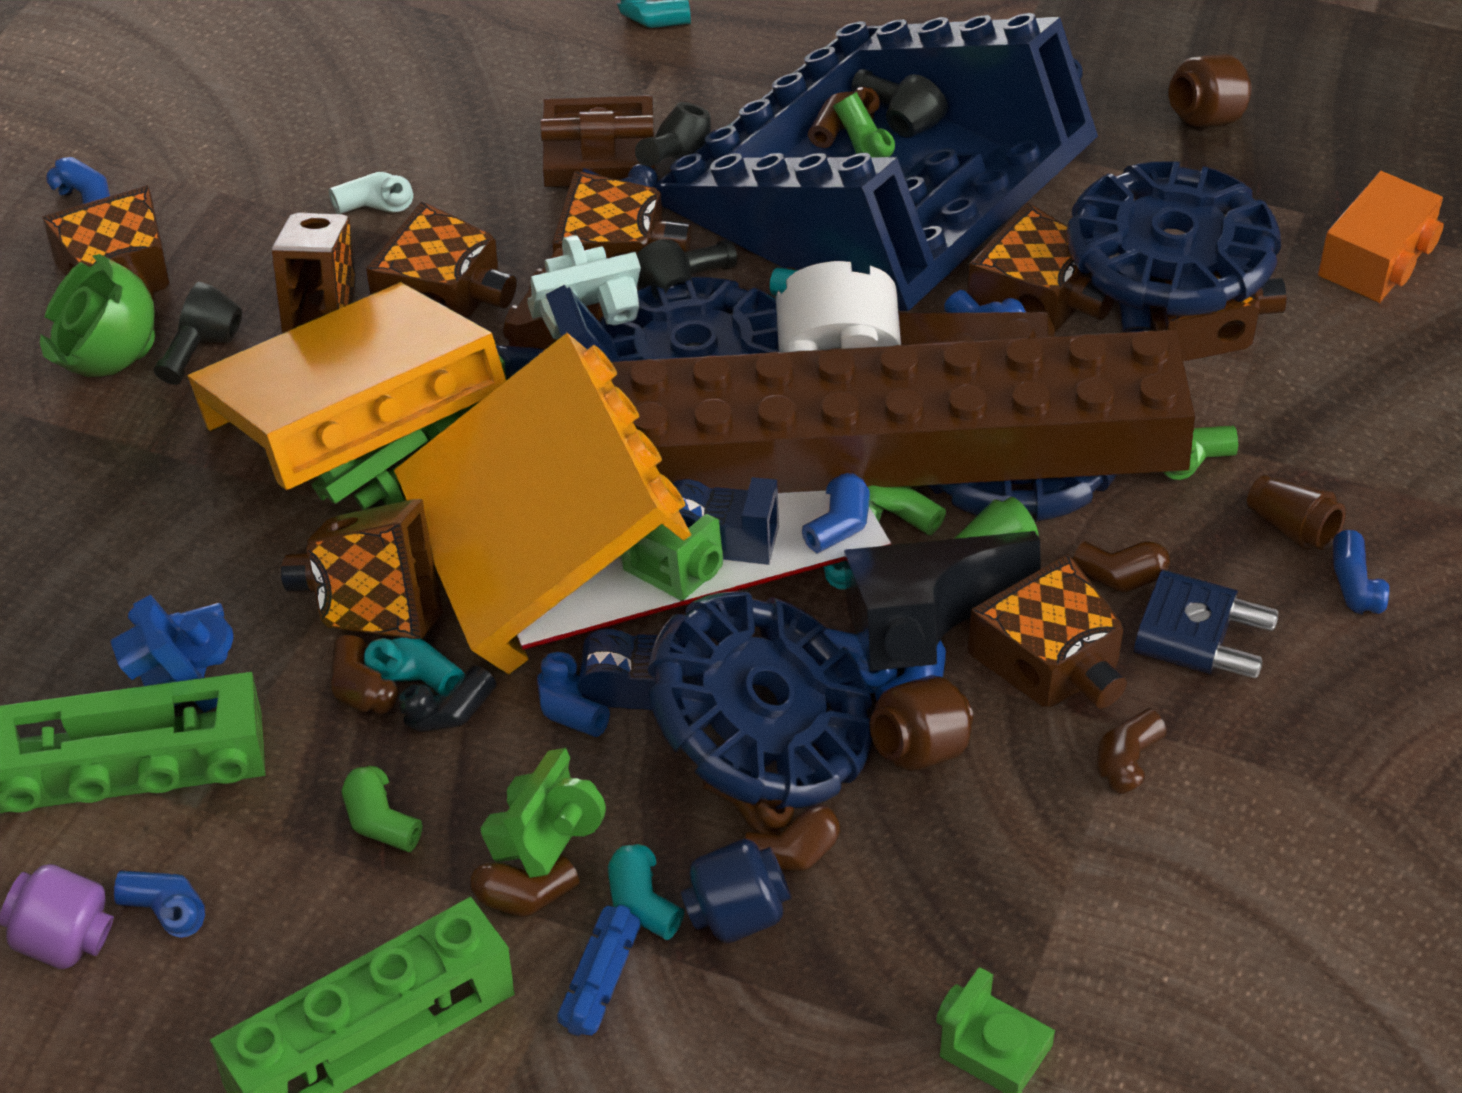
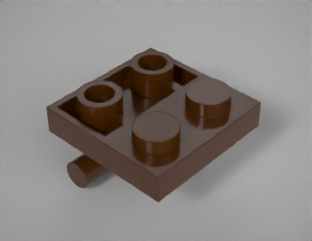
M652 95L544 99L543 119H541L544 187H569L574 171L581 172L583 168L608 178L618 180L627 178L633 166L641 164L635 155L637 143L648 137L654 138Z

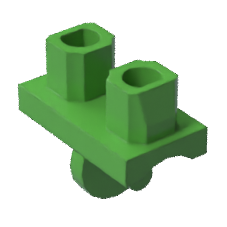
M419 429L317 476L318 480L311 485L321 500L329 498L336 504L369 481L370 485L354 495V499L362 510H366L380 499L385 505L403 502L405 499L399 489L400 483L394 472V469L398 466L389 472L386 469L426 443L428 439L423 431Z
M566 748L548 751L532 774L515 776L507 788L509 810L490 814L481 826V835L495 862L521 859L529 878L548 875L572 836L584 837L594 833L605 817L606 806L604 798L596 789L594 783L589 780L570 777L568 769L570 756Z

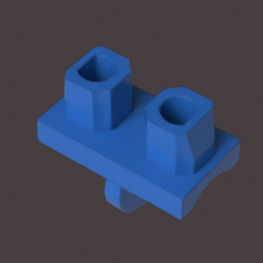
M149 595L133 604L139 624L110 640L121 670L131 680L140 676L143 685L149 686L204 678L208 666L220 665L227 659V652L231 648L234 637L233 629L222 615L215 612L187 615L182 619L179 628L157 601ZM218 698L194 702L205 713L217 706Z

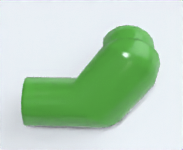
M857 92L833 105L849 135L856 154L868 153L871 157H890L895 150L893 136L884 129H877Z
M868 486L870 491L869 507L878 522L882 512L886 509L925 534L932 535L944 521L946 515L945 508L909 486Z

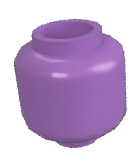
M47 864L40 866L32 875L21 872L2 906L0 925L7 928L6 938L11 949L57 969H66L75 965L84 952L93 956L98 955L108 937L114 917L103 912L106 901L105 890L102 885L57 865Z

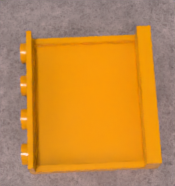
M402 282L187 375L206 428L211 431L231 422L264 447L275 479L285 490H289L480 402L506 381L492 332Z
M568 333L564 334L394 469L406 500L423 499L434 565L470 649L507 674L512 673L529 660L525 650H522L516 635L659 525L663 524L683 541L691 536L679 512L685 506L681 494L668 478L659 473L656 465L662 461L658 450L643 432L636 429L633 423L639 418L638 411L630 399L618 387H615L611 381L617 375L615 367L597 346L592 345L589 349H586Z

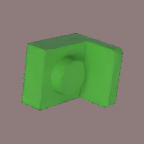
M705 514L688 528L691 536L684 541L663 524L659 525L621 555L623 570L684 601L704 582L711 580L723 565L719 519Z
M979 967L965 988L958 984L954 985L940 1006L936 1018V1023L942 1026L940 1057L1003 1093H1021L1053 1046L1055 1030L991 996L993 974Z

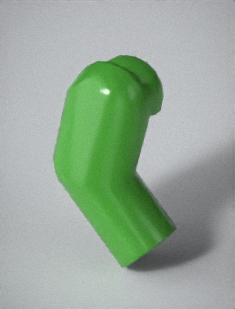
M1232 425L1194 428L1189 470L1163 473L1172 479L1182 480L1190 477L1207 457L1236 455L1238 451L1236 427Z
M370 765L353 769L347 775L342 787V797L353 830L360 835L408 853L411 852L421 837L422 821L389 808L386 797L387 792L384 789V785L388 784L389 780L383 770Z

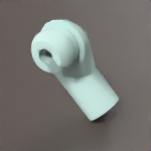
M375 172L329 188V196L337 214L363 206L388 213H397L408 208L413 199L411 184L407 179L385 172Z

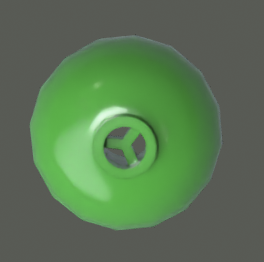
M101 254L93 255L97 263L89 267L80 262L72 268L59 284L44 316L54 322L51 337L48 338L40 334V347L43 357L73 373L85 377H106L119 373L133 364L136 359L143 358L151 349L155 338V331L153 329L155 317L154 303L142 279L129 269Z

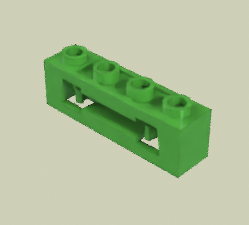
M252 672L0 706V813L27 812L35 808L75 802L93 803L111 797L147 792L164 793L176 788L212 783L229 784L242 779L266 776L262 713ZM218 698L215 712L197 714L194 707H187L183 710V717L174 716V703ZM61 719L62 725L66 730V733L54 734L53 727H42V735L20 738L16 726Z
M469 897L210 1039L223 1086L227 1093H288V1081L299 1075L309 1085L315 1082L318 1078L316 1065L322 1063L327 1077L298 1093H342L515 995L509 948L472 897ZM467 981L475 993L452 1005L450 990ZM438 997L439 1007H450L434 1016L428 1008L435 1004L434 999Z

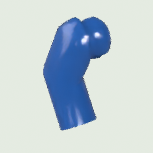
M1354 530L1339 532L1333 540V567L1347 607L1360 615H1363L1364 611L1375 614L1384 612L1387 609L1389 600V584L1384 579H1368L1365 540L1363 536Z

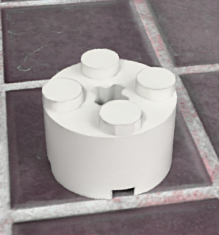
M832 261L819 263L793 273L786 279L787 289L782 294L778 290L776 311L779 352L901 345L896 286L891 277L878 268L870 266V275L852 272L851 262Z

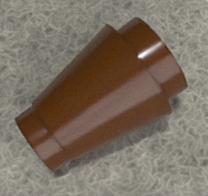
M1267 475L1260 476L1254 482L1247 497L1249 509L1257 512L1258 515L1305 550L1313 547L1319 550L1329 548L1333 544L1334 537L1341 532L1346 519V508L1343 504L1337 502L1333 492L1271 478Z

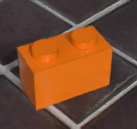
M1380 171L1327 232L1318 276L1380 303L1395 284L1399 286L1405 285L1415 268L1419 255L1422 252L1430 254L1437 245L1444 226L1442 222L1437 220L1443 197Z

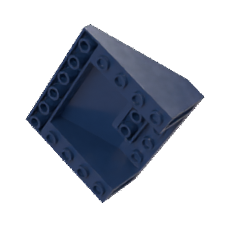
M1024 13L1004 20H992L989 15H981L962 22H949L948 18L939 17L920 24H907L906 20L898 19L878 26H867L864 21L845 25L836 32L837 38L826 47L809 53L804 58L805 64L795 72L775 80L772 83L773 89L764 97L744 105L739 110L740 116L729 125L709 133L705 137L706 144L696 150L693 154L683 156L674 161L670 166L671 171L655 183L653 187L661 193V204L663 207L785 269L792 267L796 270H801L811 265L832 261L851 262L852 272L870 275V266L878 268L888 274L895 283L898 311H909L1098 137L1060 17L1036 18L1033 13ZM860 69L871 71L874 76L900 84L906 76L911 74L923 76L941 90L947 101L948 110L946 115L933 127L912 137H903L889 126L886 120L889 104L880 101L879 109L875 112L872 120L877 129H884L893 136L895 150L890 157H871L868 153L856 154L846 129L839 131L833 144L828 148H819L808 138V131L824 102L836 93L852 92V80Z

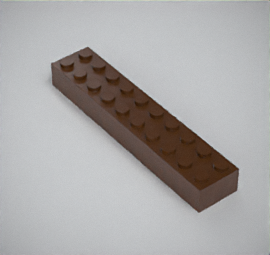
M1177 330L611 362L617 372V375L611 381L615 387H618L630 399L638 411L639 418L633 423L636 429L643 432L658 450L662 461L656 467L659 473L668 478L671 483L677 480L690 479L701 482L713 489L720 487L748 490L751 478L755 477L777 479L778 493L826 491L827 485L833 478L845 473L857 475L864 480L867 487H902L1186 471L1190 468L1195 413Z

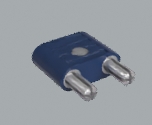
M1162 569L1140 624L1134 653L1210 675L1215 667L1255 679L1260 674L1262 658L1222 646L1230 620L1272 631L1278 621V610L1237 599L1238 590Z

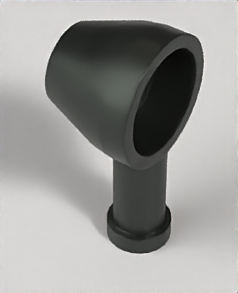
M860 69L852 80V92L858 87L866 86L878 94L880 101L889 104L886 112L887 123L897 134L903 137H912L933 127L946 115L948 110L946 98L941 90L929 79L920 75H908L900 84L874 76L871 71Z
M679 102L661 123L655 138L648 137L637 143L635 147L637 160L642 165L650 167L670 156L679 159L693 154L706 144L705 137L711 133L710 113L698 105Z
M670 239L652 242L637 254L641 267L637 286L641 289L651 285L652 295L657 300V287L664 289L665 293H667L671 286L685 283L687 280H691L693 285L691 274L720 267L723 269L735 267L737 263L735 247L727 239L718 241L713 246L684 252L677 242Z
M197 282L190 290L183 305L177 334L163 359H159L153 369L155 375L166 383L179 384L185 375L184 369L199 342L229 343L234 338L241 321L242 309L220 290L203 282Z

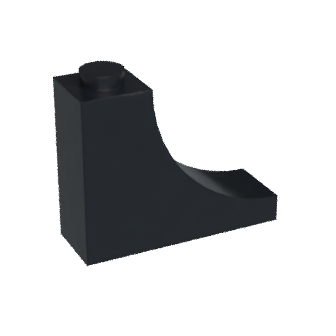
M1028 531L844 550L847 611L870 671L937 664V645L951 628L970 618L971 609L1041 569L1040 539L1036 532Z

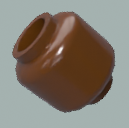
M1229 54L1196 56L1186 59L1179 65L1170 81L1168 97L1173 110L1184 123L1191 127L1227 125L1240 119L1246 111L1251 97L1252 86L1247 70L1240 60Z
M929 675L896 685L881 694L870 720L871 737L876 749L885 759L890 760L900 769L918 771L962 755L970 741L973 711L968 699L949 680L944 677Z

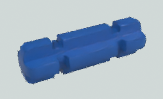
M619 904L617 908L606 906L600 912L593 928V934L598 937L591 936L569 985V989L575 992L574 994L570 992L565 994L557 1013L558 1023L566 1027L568 1033L579 1037L581 1034L592 1036L599 1029L606 1012V1006L601 1005V1002L605 1004L610 1002L629 956V950L624 949V947L631 948L639 932L640 919L630 913V908Z

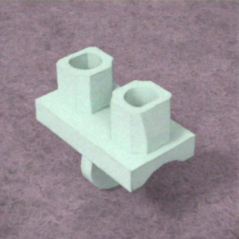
M572 235L564 237L562 240L563 256L545 260L547 273L531 276L532 297L528 298L527 304L532 319L542 316L554 339H559L562 336L546 294L563 285L567 288L570 287L585 306L600 303L606 324L614 326L633 321L637 317L639 302L636 286L641 267L636 252L606 258V253L602 246L584 250L579 237Z

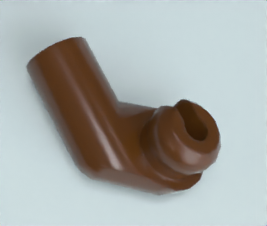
M562 855L559 856L549 874L545 876L529 878L526 870L504 863L486 862L479 865L473 871L470 879L471 891L480 903L489 908L518 917L532 916L580 884L575 868Z

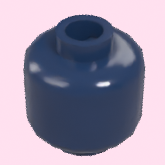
M749 839L739 840L696 858L690 865L689 874L692 886L681 891L684 905L695 929L700 930L709 926L714 936L723 943L735 942L777 924L783 916L782 902L792 899L785 877L772 848L768 847L760 850L758 845Z

